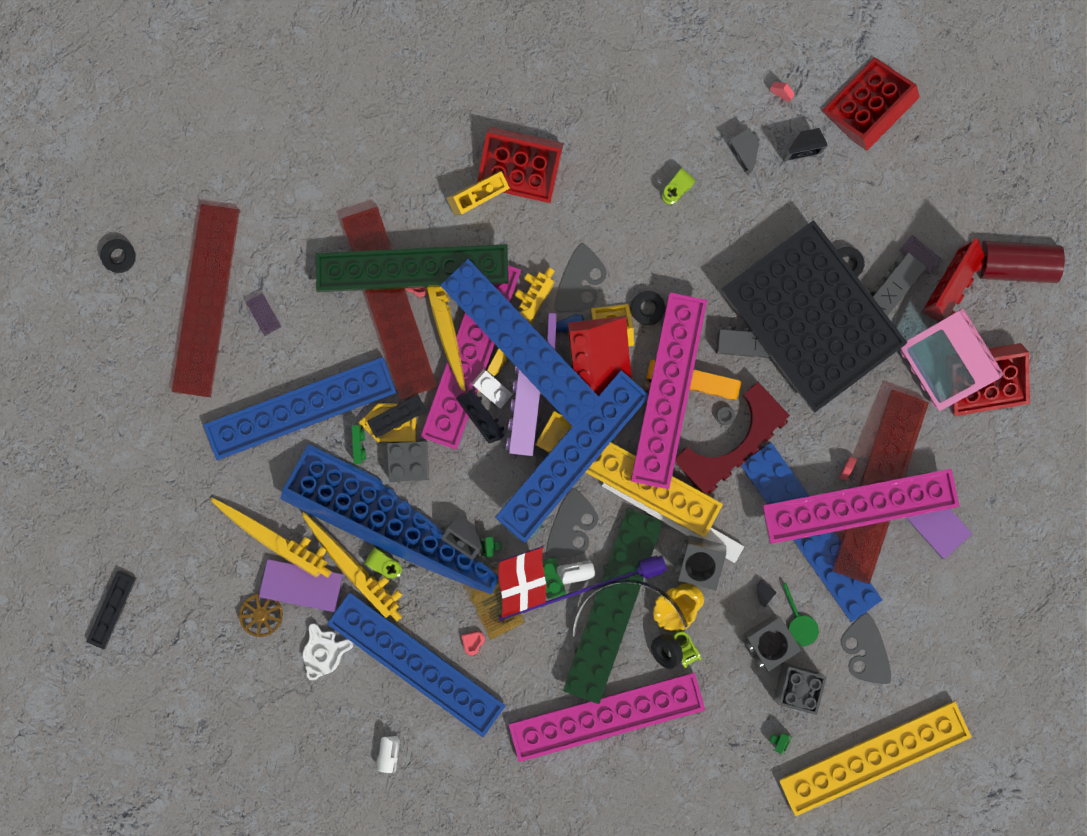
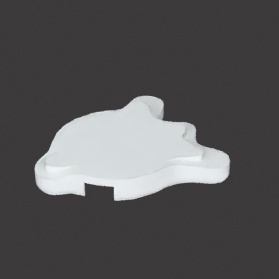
M313 623L308 627L309 641L302 653L307 670L306 676L310 680H316L320 676L333 672L338 667L342 655L354 646L348 639L336 642V633L334 631L324 632L318 624Z

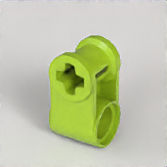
M681 168L665 187L662 193V200L669 205L676 203L697 180L685 169ZM673 191L675 193L674 196L669 197L668 194Z
M373 547L364 562L366 566L387 578H396L402 572V566L399 562L376 547ZM395 565V570L397 572L390 574V569L388 567Z
M675 630L671 635L675 640L679 635H685L686 637L685 641L679 644L683 651L681 662L684 668H687L688 664L696 660H702L689 635L684 630Z

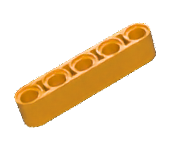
M650 360L646 376L648 380H652L655 360ZM693 370L690 390L737 400L741 381Z

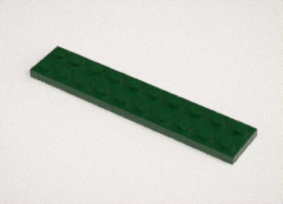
M508 245L316 253V291L338 292L441 287L440 285L467 259L492 284H509Z
M627 508L601 582L638 570L639 561L652 556L664 521ZM636 574L622 580L643 582L644 576L640 577V574ZM618 583L598 590L565 682L564 692L600 704L641 585Z

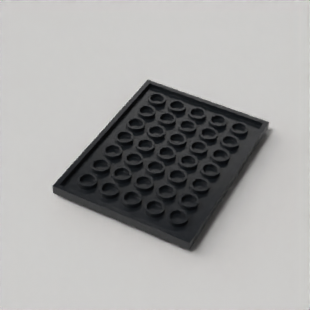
M814 220L721 289L722 293L813 413L817 412L907 344V341Z

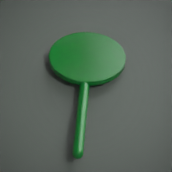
M783 583L796 616L790 622L788 630L799 646H808L818 637V624L809 616H799L786 583Z

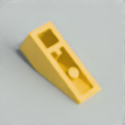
M502 171L448 196L446 199L454 215H461L510 188Z

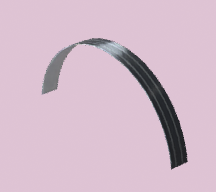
M621 580L600 588L618 583H634L649 587L664 596L680 615L684 627L688 626L676 602L667 593L654 585L636 580ZM586 601L583 603L576 616L573 628V637L576 635L578 618Z

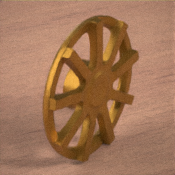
M259 594L249 597L243 602L239 612V620L243 629L255 637H265L274 633L279 628L283 619L282 607L278 601L272 600L277 606L267 610L271 600L267 599L264 606L261 607ZM253 599H256V609L248 604ZM245 607L252 610L253 614L243 615ZM279 609V618L269 615L271 612ZM243 618H253V621L246 626ZM268 619L278 622L273 629L268 624ZM255 623H258L257 633L249 630ZM262 623L266 625L269 632L260 634Z

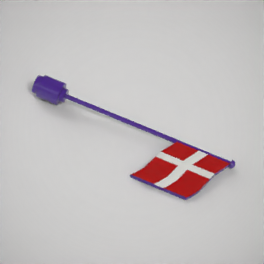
M544 546L499 561L498 571L502 594V614L499 616V620L504 622V619L636 574H640V577L644 576L645 579L658 576L667 570L663 556L658 557L656 555L641 560L636 571L546 601V580L542 562Z

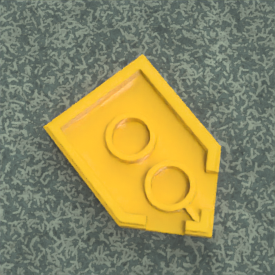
M377 404L358 422L377 442H416V418L378 438L375 437L367 422L398 404Z

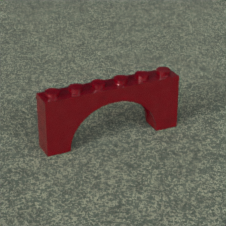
M759 382L755 383L742 395L750 410V426L747 435L737 448L720 457H705L686 447L676 456L675 464L702 493L706 494L708 492L711 494L718 488L716 484L721 479L725 481L732 475L730 471L735 466L739 468L746 462L745 457L749 453L753 455L760 449L759 444L763 440L767 442L774 436L773 431L777 427L781 429L788 423L787 418L790 415Z

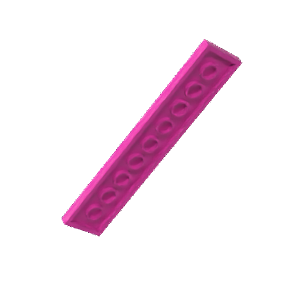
M508 265L509 284L493 285L510 302L521 270ZM466 313L457 334L466 391L461 390L448 361L421 437L455 450L458 449L469 418L456 398L458 395L474 388L476 389L474 394L477 396L478 389L471 383L483 369L486 370L495 345Z
M669 293L631 482L670 489L707 300Z
M952 469L763 505L762 509L769 543L774 544L960 506Z
M695 672L602 697L600 704L588 701L509 723V728L518 761L522 762L705 711Z

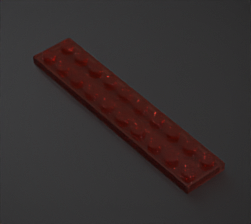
M201 204L172 392L211 398L239 221V209Z
M378 206L341 218L352 251L392 250ZM405 288L365 290L401 400L438 388Z
M891 390L860 486L905 478L929 402L896 390ZM890 521L845 529L832 572L865 584H870Z

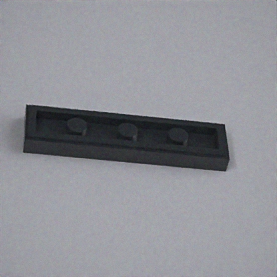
M117 571L86 641L87 643L103 650L106 649L137 578Z

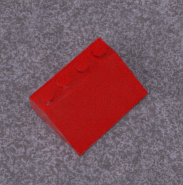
M874 57L822 112L853 142L868 151L920 96L915 83Z
M490 126L486 133L477 182L502 171L510 188L502 193L551 203L564 143Z
M974 238L959 247L921 312L938 322L955 313L953 308L956 304H960L964 298L963 291L971 286L974 281L972 276L975 271L978 272L984 263L982 262L984 253L978 239Z
M626 316L568 323L573 370L598 396L619 371H623L632 379Z
M1022 343L988 348L1004 375L1000 379L952 404L954 416L1030 404L1029 351ZM958 353L946 355V374L950 397L974 385L975 381Z

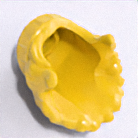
M684 583L677 588H670L665 593L679 606L688 626L684 627L682 619L674 606L661 595L655 600L653 619L658 622L659 627L663 626L664 630L679 631L680 629H687L695 621L697 612L704 604V595L700 588L693 584Z

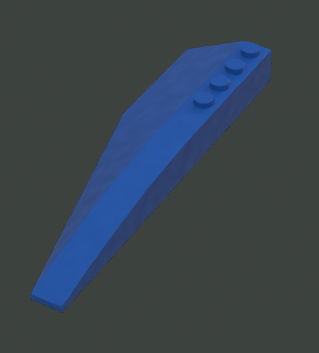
M310 444L307 445L282 489L281 500L402 559L459 583L492 594L499 579L498 575L482 562L470 559L441 538L444 534L439 527L423 514L411 508L407 501H403L395 495L396 493L384 486L381 480Z

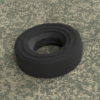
M113 239L103 245L100 259L107 270L114 273H123L134 265L136 253L129 242L122 239ZM116 249H122L125 253V258L121 263H114L111 259V254Z
M853 247L838 249L837 251L842 258L850 257L853 259L854 268L852 271L859 277L865 267L862 253Z
M644 291L634 297L631 304V312L637 322L643 325H652L662 319L665 313V303L658 293ZM644 301H651L655 304L656 308L653 314H643L641 304Z
M662 634L652 641L651 651L653 657L662 667L672 669L681 663L683 651L677 640L672 636ZM663 646L670 651L671 657L664 652Z

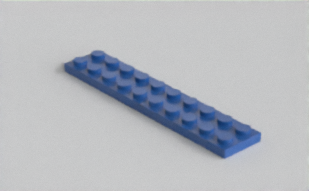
M469 259L440 285L573 427L602 401Z
M381 357L203 425L216 461L394 395L397 391L385 359Z
M619 371L599 394L602 401L575 427L572 426L494 517L523 543L530 538L648 399V394L623 371Z
M772 442L746 459V462L741 465V468L767 504L809 497ZM835 532L793 540L850 622L882 601L878 592Z
M351 592L327 623L482 737L486 735L506 707L503 702Z

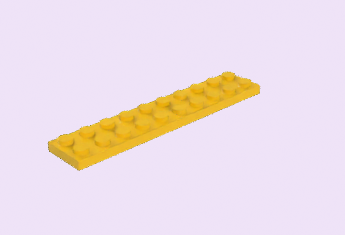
M554 411L535 446L550 453L572 425L562 415ZM611 442L585 472L703 538L707 536L723 506L722 503L673 476L669 490L631 482L636 456Z
M952 701L778 780L796 817L972 737L956 702Z

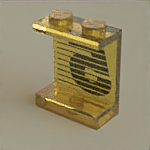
M499 579L492 594L478 589L472 592L473 596L469 599L473 602L486 627L490 640L525 623L522 614L504 619V622L499 620V616L502 614V594Z

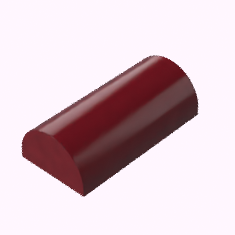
M982 241L984 253L982 262L984 263L981 267V279L1059 283L1062 278L1065 265V253L1062 245Z

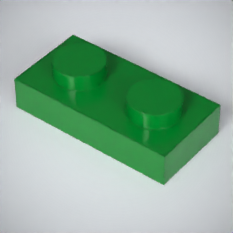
M360 425L352 426L354 464H364L363 460L367 459L366 448H363L362 442L366 440L365 429H362Z
M553 557L542 560L548 599L565 595L564 584L556 571L557 567H559L557 558Z

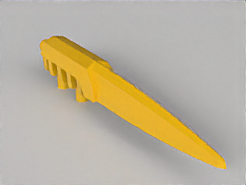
M548 267L545 274L539 272L536 277L527 273L524 280L532 284L527 294L518 289L514 295L522 300L518 307L521 310L519 313L530 325L555 283L551 280L555 270ZM499 348L487 369V372L493 377L508 360V357Z
M426 287L436 327L447 359L461 390L466 391L450 306L445 303L450 301V297L442 287Z
M211 497L212 503L260 543L312 576L318 577L322 574L329 578L332 571L325 568L328 561L322 559L327 551L325 548L320 546L317 553L314 554L306 549L311 541L304 536L300 544L293 540L289 541L249 516Z
M303 512L302 516L313 534L348 579L385 618L391 615L396 621L400 620L402 615L396 609L401 605L397 600L403 595L402 592L397 589L390 595L389 591L383 588L390 581L386 576H383L379 581L376 580L374 575L369 577V573L326 530Z

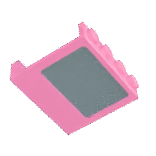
M963 308L913 338L906 340L907 344L900 349L901 355L905 359L907 358L911 364L910 369L913 374L917 375L921 380L920 385L922 389L929 393L932 405L938 408L939 411L1000 379L1004 375Z

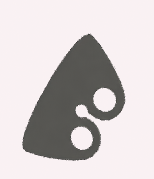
M583 243L578 246L572 255L561 280L555 302L556 311L584 310L595 305L597 301L596 290L590 286H583L581 282L582 280H587L592 285H599L605 280L607 272L596 254ZM597 268L601 270L602 277L599 280L591 279L590 272L592 269ZM584 291L592 292L593 300L591 302L585 303L582 301L581 294Z
M574 488L564 499L553 524L547 546L548 557H569L585 552L589 546V538L581 531L575 532L573 527L578 525L580 529L591 530L597 525L598 515L595 509ZM587 513L591 514L594 519L593 523L589 526L584 525L581 521L582 516ZM577 536L583 537L585 540L584 547L580 549L573 545V540Z
M865 613L851 625L841 640L842 648L848 654H857L860 650L866 651L865 656H856L850 661L849 670L855 678L860 680L889 684L891 682V670L883 640L870 614ZM852 637L858 641V646L854 650H850L846 646L847 639ZM857 661L864 662L866 667L864 672H855L853 669L854 663Z

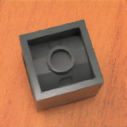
M689 535L688 540L683 541L681 549L683 559L679 558L676 567V574H679L678 581L716 591L727 554L726 545ZM697 552H704L709 554L715 563L711 569L705 572H697L691 568L689 563L687 564V559Z
M776 614L743 634L745 637L742 640L750 652L755 653L753 659L761 669L765 668L767 671L772 670L802 651L781 617ZM767 631L774 633L778 631L782 638L780 650L772 656L764 653L761 655L758 650L761 635Z
M783 663L773 700L780 706L817 715L827 677L817 671Z

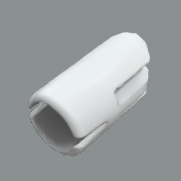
M590 560L560 565L556 569L563 584L590 580L595 576L594 565Z
M398 736L381 738L377 764L378 771L384 773L396 772L400 738Z

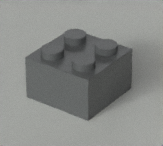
M428 442L387 443L389 482L429 480Z

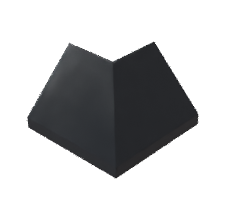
M820 128L801 131L783 157V160L789 161L821 154L828 145Z

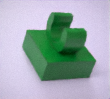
M480 537L482 546L481 557L494 556V550H502V542H493V537Z
M782 733L781 737L771 734L769 742L777 745L774 751L785 754L792 736L787 733Z

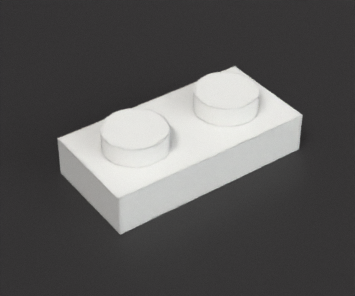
M484 369L471 383L500 409L513 395Z

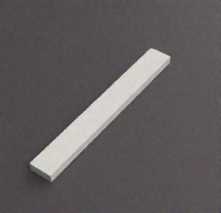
M605 483L602 484V487L657 519L664 521V523L688 537L691 535L726 545V559L733 563L737 561L744 548L741 544L713 528H710L707 536L703 538Z

